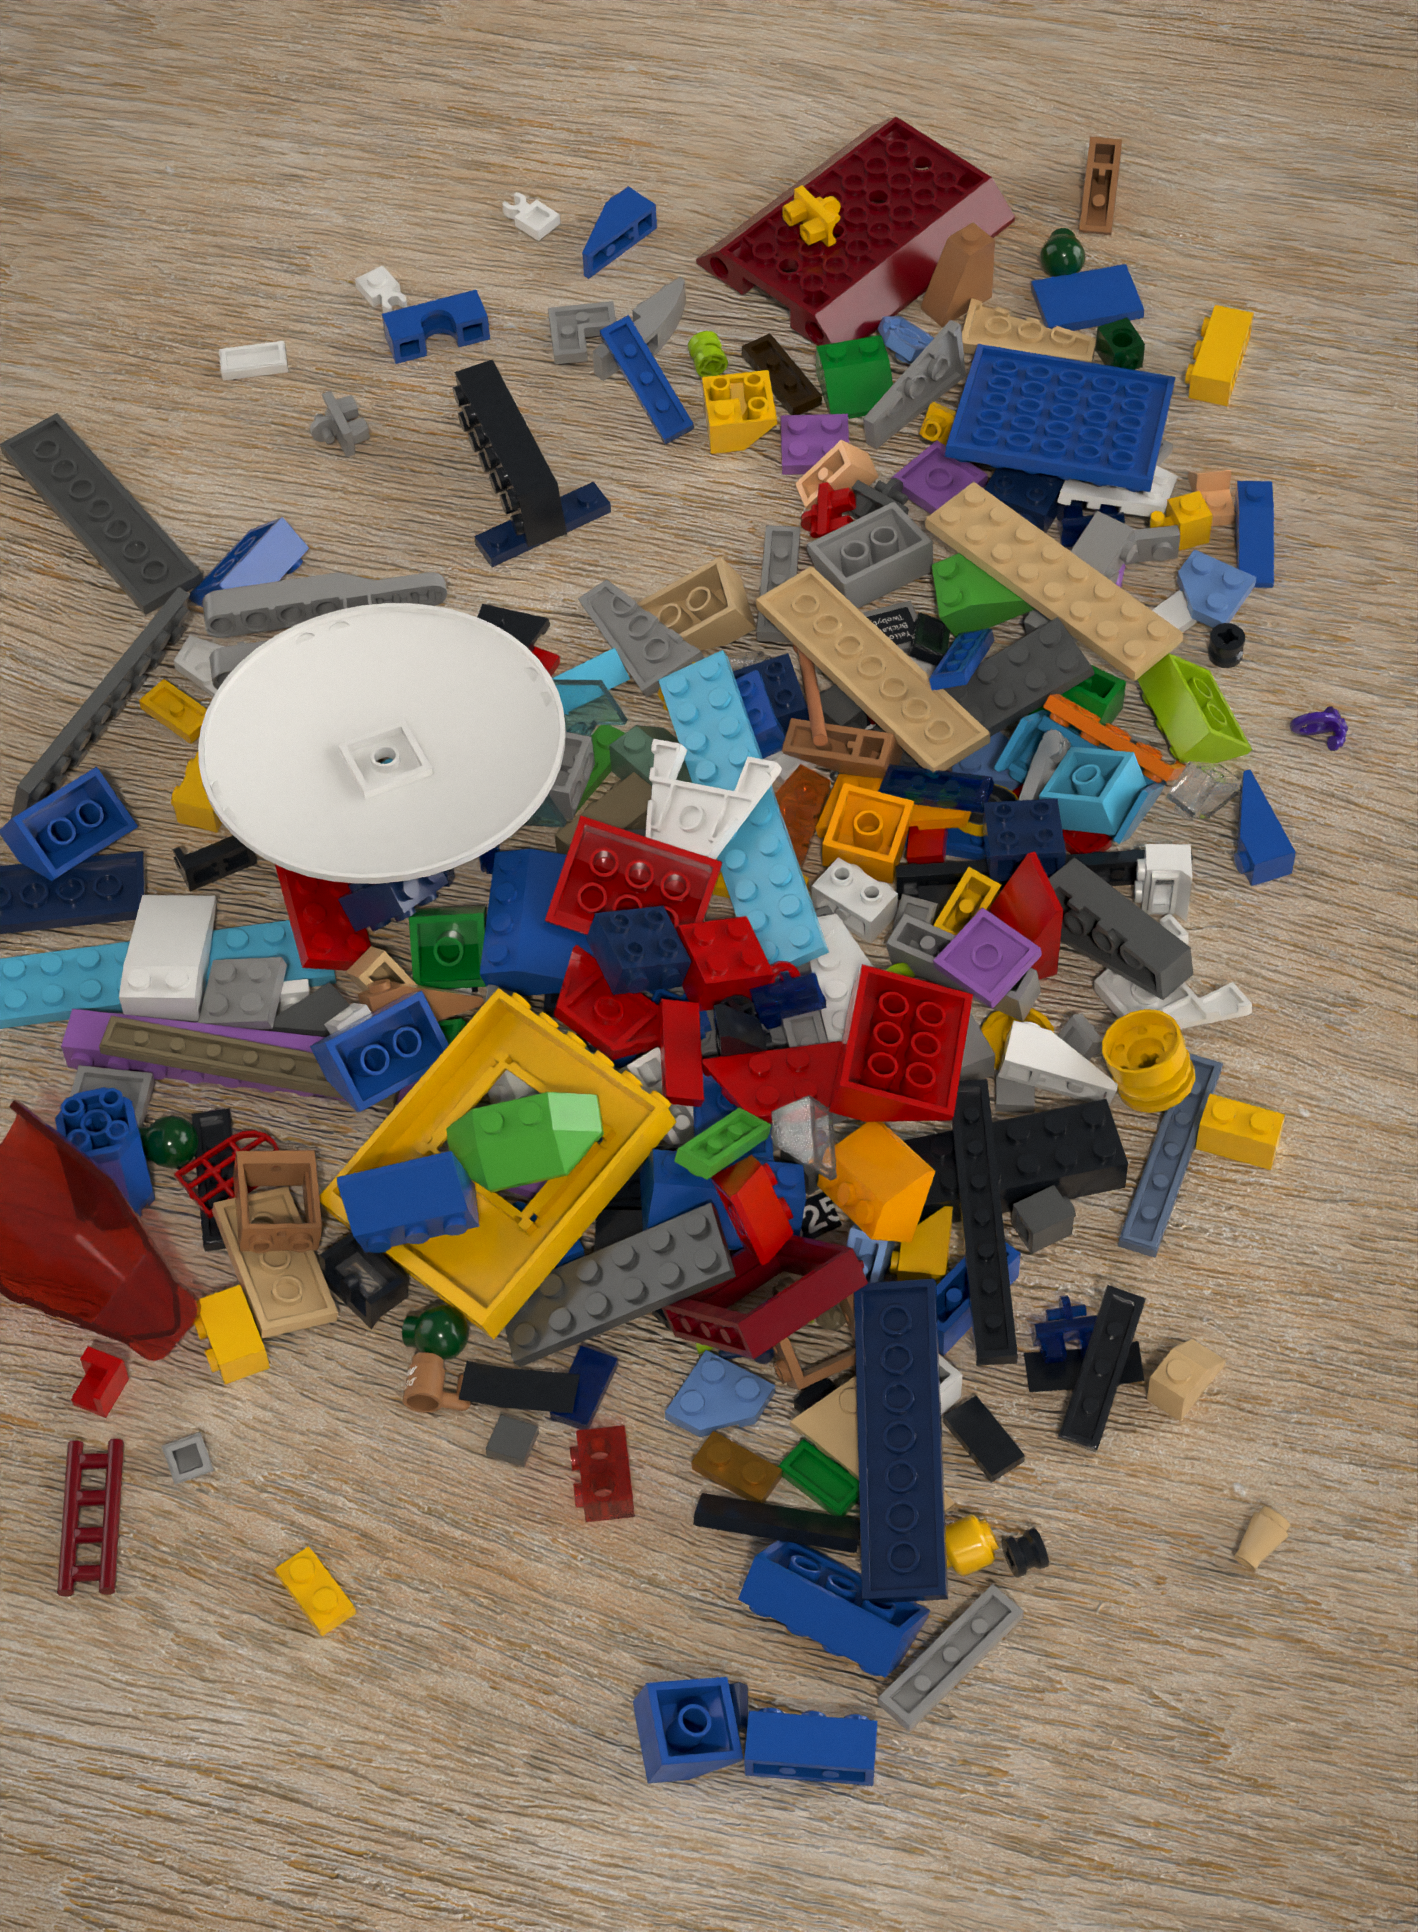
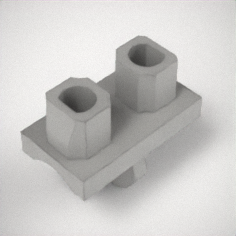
M332 391L323 393L322 398L327 406L325 416L317 414L314 417L315 421L310 426V433L313 439L318 442L331 444L336 436L345 456L355 455L354 444L370 439L368 425L364 417L350 422L346 421L359 416L358 408L352 395L335 399Z

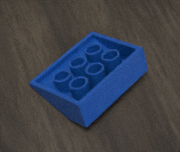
M536 849L495 852L480 966V976L486 987L488 984L496 985L522 996L560 993L573 947L578 945L594 957L586 940V935L545 922L567 855Z

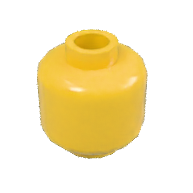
M969 1514L945 1525L947 1569L953 1567L958 1575L965 1577L994 1562V1551L1000 1548L985 1518L979 1520L975 1515Z

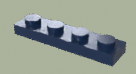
M594 481L560 497L567 533L611 513L610 502ZM511 520L474 536L476 547L491 567L548 542L545 541L528 547L522 534L516 536Z

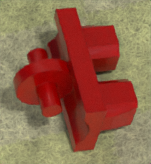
M828 482L819 484L818 504L812 505L811 510L801 515L802 528L809 531L812 538H820L853 522L854 520L850 515L842 516V513L856 509V496L849 487L834 490Z

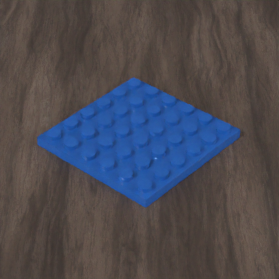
M978 344L946 444L945 457L954 458L959 462L988 464L994 468L1006 467L1023 470L1028 474L1041 473L1053 475L1063 480L1076 479L1088 481L1098 486L1111 485L1123 487L1132 492H1151L1176 377Z

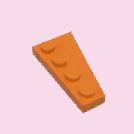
M1060 694L1049 695L1043 708L1051 712L1050 719L1068 728L1072 724L1082 730L1080 736L1089 743L1099 746L1102 742L1114 751L1134 752L1138 764L1144 768L1142 774L1161 784L1162 780L1169 782L1179 779L1187 768V765L1178 760L1172 765L1161 759L1163 757L1161 751L1148 743L1146 745L1138 741L1135 745L1130 742L1132 737L1128 732L1109 723H1106L1105 726L1100 724L1101 718Z

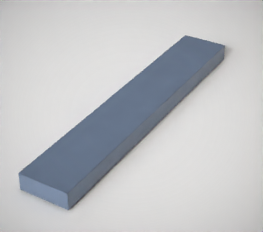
M1190 1054V1059L1195 1069L1194 1085L1191 1092L1181 1103L1165 1110L1118 1242V1247L1154 1258L1157 1256L1195 1149L1199 1124L1209 1094H1214L1223 1068V1063Z

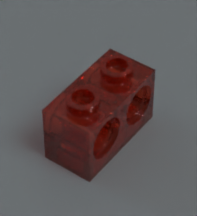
M625 1425L577 1430V1446L570 1447L572 1471H580L581 1483L573 1484L576 1508L584 1507L586 1523L635 1517ZM598 1452L608 1454L607 1457L599 1460L591 1458L593 1454ZM600 1489L612 1491L611 1494L604 1497L594 1494Z

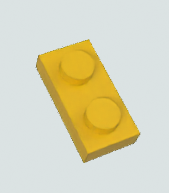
M163 679L139 699L140 707L143 711L188 743L192 744L200 737V730L207 709L167 680Z
M309 1546L274 1569L276 1577L321 1637L356 1614L354 1605Z

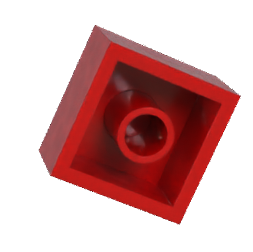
M747 916L678 926L677 933L692 961L682 987L689 1002L699 1003V1012L713 1010L714 1005L720 1004L723 999L732 995H743L754 1004L762 1003L774 973Z

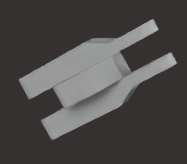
M336 572L216 590L205 595L202 604L207 633L213 637L225 638L291 628L294 625L323 614L362 605L412 603L435 606L444 602L447 598V589L444 577L435 572L380 580ZM268 640L246 644L244 641L237 642V645L214 650L209 657L214 688L218 690L234 668Z

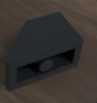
M723 1004L714 1005L715 1039L718 1057L773 1050L771 1034H763L759 1018Z

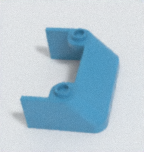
M1041 710L1020 720L993 769L998 772L1009 769L1008 775L1024 784L1034 754L1037 752L1040 741L1043 740L1042 736H1044L1047 730L1050 731L1051 729L1060 731L1064 738L1069 740L1072 747L1113 749L1102 742L1099 746L1089 743L1080 736L1082 730L1072 724L1068 728L1049 718L1051 712ZM1143 775L1147 784L1146 787L1141 791L1115 835H1106L1113 838V841L1118 844L1129 839L1166 785L1164 780L1160 784Z

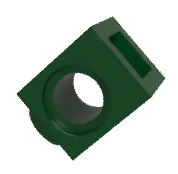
M1128 317L1097 327L1095 351L1105 365L1132 370L1143 367L1145 343Z

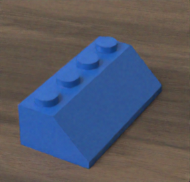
M652 1149L640 1172L643 1231L712 1203L717 1209L728 1250L740 1251L744 1247L736 1234L711 1178L706 1180L703 1177L695 1176L688 1169L674 1162L677 1151ZM738 1158L737 1160L726 1166L724 1169L740 1162L744 1158ZM758 1160L762 1165L768 1163L778 1183L772 1187L778 1199L783 1197L786 1200L793 1214V1218L788 1220L794 1232L793 1235L800 1236L806 1202L803 1165Z
M780 1540L775 1541L755 1556L738 1598L739 1601L749 1605V1609L753 1613L762 1617H771L785 1624L786 1629L792 1634L800 1637H809L822 1644L823 1649L835 1656H845L858 1663L864 1672L873 1676H883L884 1678L900 1665L931 1611L914 1601L874 1604L869 1600L863 1601L862 1574L804 1544Z

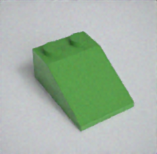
M960 553L932 564L939 617L955 638L959 633L987 629L1035 609Z

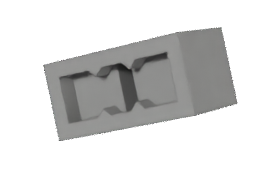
M566 732L565 751L561 768L553 787L538 808V813L573 820L595 765L592 737Z

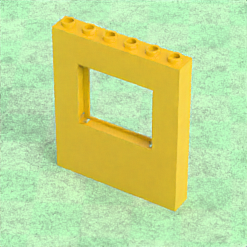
M499 988L319 1196L320 1204L326 1211L351 1230L337 1185V1177L441 1153L438 1149L447 1140L446 1128L473 1109L506 1070L540 1094L557 1092L597 1095L599 1097L604 1131L602 1142L600 1144L594 1142L587 1154L567 1176L548 1180L522 1212L495 1192L491 1193L473 1181L476 1190L480 1227L467 1229L461 1235L451 1236L446 1234L432 1237L421 1244L406 1243L393 1246L388 1251L382 1252L387 1259L399 1264L408 1275L447 1305L458 1310L464 1318L493 1340L649 1156L652 1149L660 1143L676 1123L675 1118L669 1111L671 1103L663 1095L655 1090L649 1094L641 1088L643 1084L627 1070L620 1074L613 1069L614 1063L603 1053L597 1050L592 1054L585 1049L587 1045L571 1031H568L566 1035L557 1029L559 1025L546 1013L540 1012L539 1015H536L530 1010L531 1005L519 994L514 992L509 996ZM533 1214L537 1217L535 1222L530 1220Z

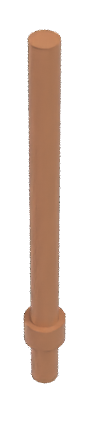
M793 644V649L799 657L813 742L816 746H824L827 744L828 738L815 666Z

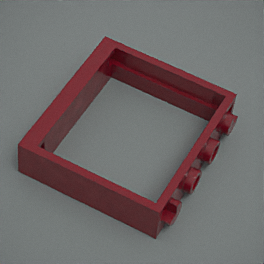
M792 1235L770 1262L763 1266L745 1248L730 1256L736 1277L662 1307V1310L675 1337L755 1359L868 1284V1281L863 1272V1260L857 1259L853 1248ZM783 1271L804 1276L747 1314L727 1309Z

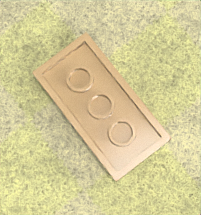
M288 1186L248 1195L250 1224L302 1223ZM235 1198L213 1203L212 1213L261 1339L337 1321L338 1311L314 1250L302 1253L293 1251H268L266 1253L239 1251Z

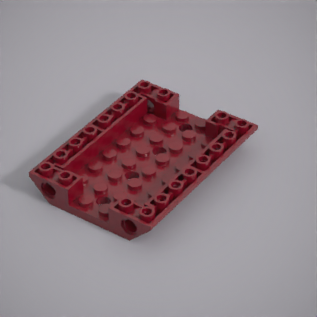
M893 117L872 125L696 259V264L742 295L755 286L759 287L790 308V326L793 330L817 346L869 337L878 330L884 316L897 315L926 292L949 236L974 222L989 236L994 238L1015 221V216L991 176L903 120ZM926 167H928V169H926V170H918V169H916V168H926ZM803 185L815 199L817 197L824 199L825 197L834 196L840 202L841 207L838 213L840 220L835 224L832 234L833 236H841L836 238L835 244L827 247L820 240L808 245L800 235V225L803 222L801 221L793 226H789L783 220V206L794 200L795 188ZM871 201H874V202L885 201V202H884V203H881V204H875V203H873V202H871ZM783 269H784V270H793V269H795L796 271L791 272V273H786V272H783L782 270H783Z

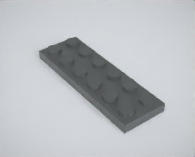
M1057 617L981 662L967 685L945 688L944 690L990 732L991 737L1043 706L1049 695H1061L1095 673L1091 664ZM879 725L873 727L874 731L885 732ZM901 747L903 753L898 769L906 782L914 783L915 773H927V771Z
M712 1203L706 1204L553 1269L505 1326L513 1362L519 1367L525 1366L736 1277L719 1215Z

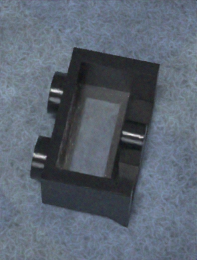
M352 1233L320 1254V1268L328 1288L371 1330L381 1316L408 1298L409 1279L404 1269L397 1263L392 1264L383 1253H366Z

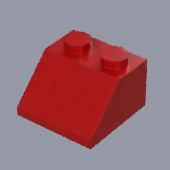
M751 1155L716 1173L711 1177V1180L741 1244L763 1266L770 1262L793 1235L794 1232L788 1221L793 1218V1214L786 1200L783 1197L778 1199L772 1186L778 1183L768 1163L762 1165Z

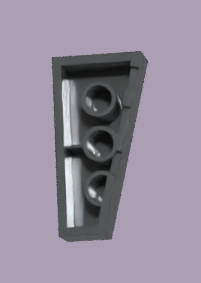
M1075 857L1049 878L1063 908L1060 940L1062 943L1162 1000L1193 975L1191 947Z

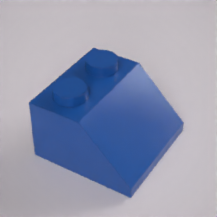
M727 1677L646 1683L634 1699L633 1708L648 1784L690 1780L743 1760Z

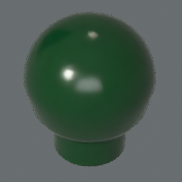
M1059 228L1053 231L1050 238L1044 243L1040 253V262L1044 271L1051 277L1078 273L1082 269L1085 262V251L1081 242L1071 230Z
M170 1115L157 1119L150 1127H139L145 1156L158 1166L170 1169L180 1168L189 1163L197 1152V1132L193 1125L182 1117Z
M441 1305L427 1309L420 1316H407L402 1327V1339L406 1347L418 1348L422 1353L436 1354L446 1361L455 1358L464 1350L469 1339V1327L466 1319L458 1310L450 1306Z

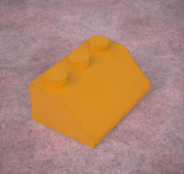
M866 1122L828 1150L824 1164L819 1170L817 1186L871 1240L912 1242L936 1171L883 1122Z

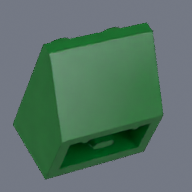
M1091 665L1095 674L1064 692L1061 696L1101 718L1099 723L1105 726L1106 723L1111 724L1123 709L1126 681ZM1041 706L1033 712L1029 713L1028 715L1039 712L1041 710H1048Z

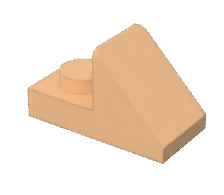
M1221 468L1188 472L1192 492L1200 491L1213 515L1211 526L1235 524L1236 513L1229 490L1231 470Z

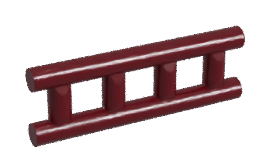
M110 1439L108 1441L107 1453L83 1454V1442L78 1440L68 1442L57 1588L59 1596H72L74 1594V1582L99 1581V1593L104 1595L115 1593L124 1441L121 1439ZM106 1469L105 1489L81 1490L82 1470ZM104 1506L103 1527L78 1528L79 1507ZM102 1543L100 1564L76 1565L77 1544Z

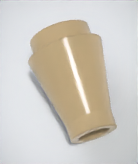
M1263 1506L1259 1512H1254L1234 1558L1247 1569L1255 1571L1259 1564L1288 1538L1287 1531L1291 1526L1289 1521L1277 1511Z

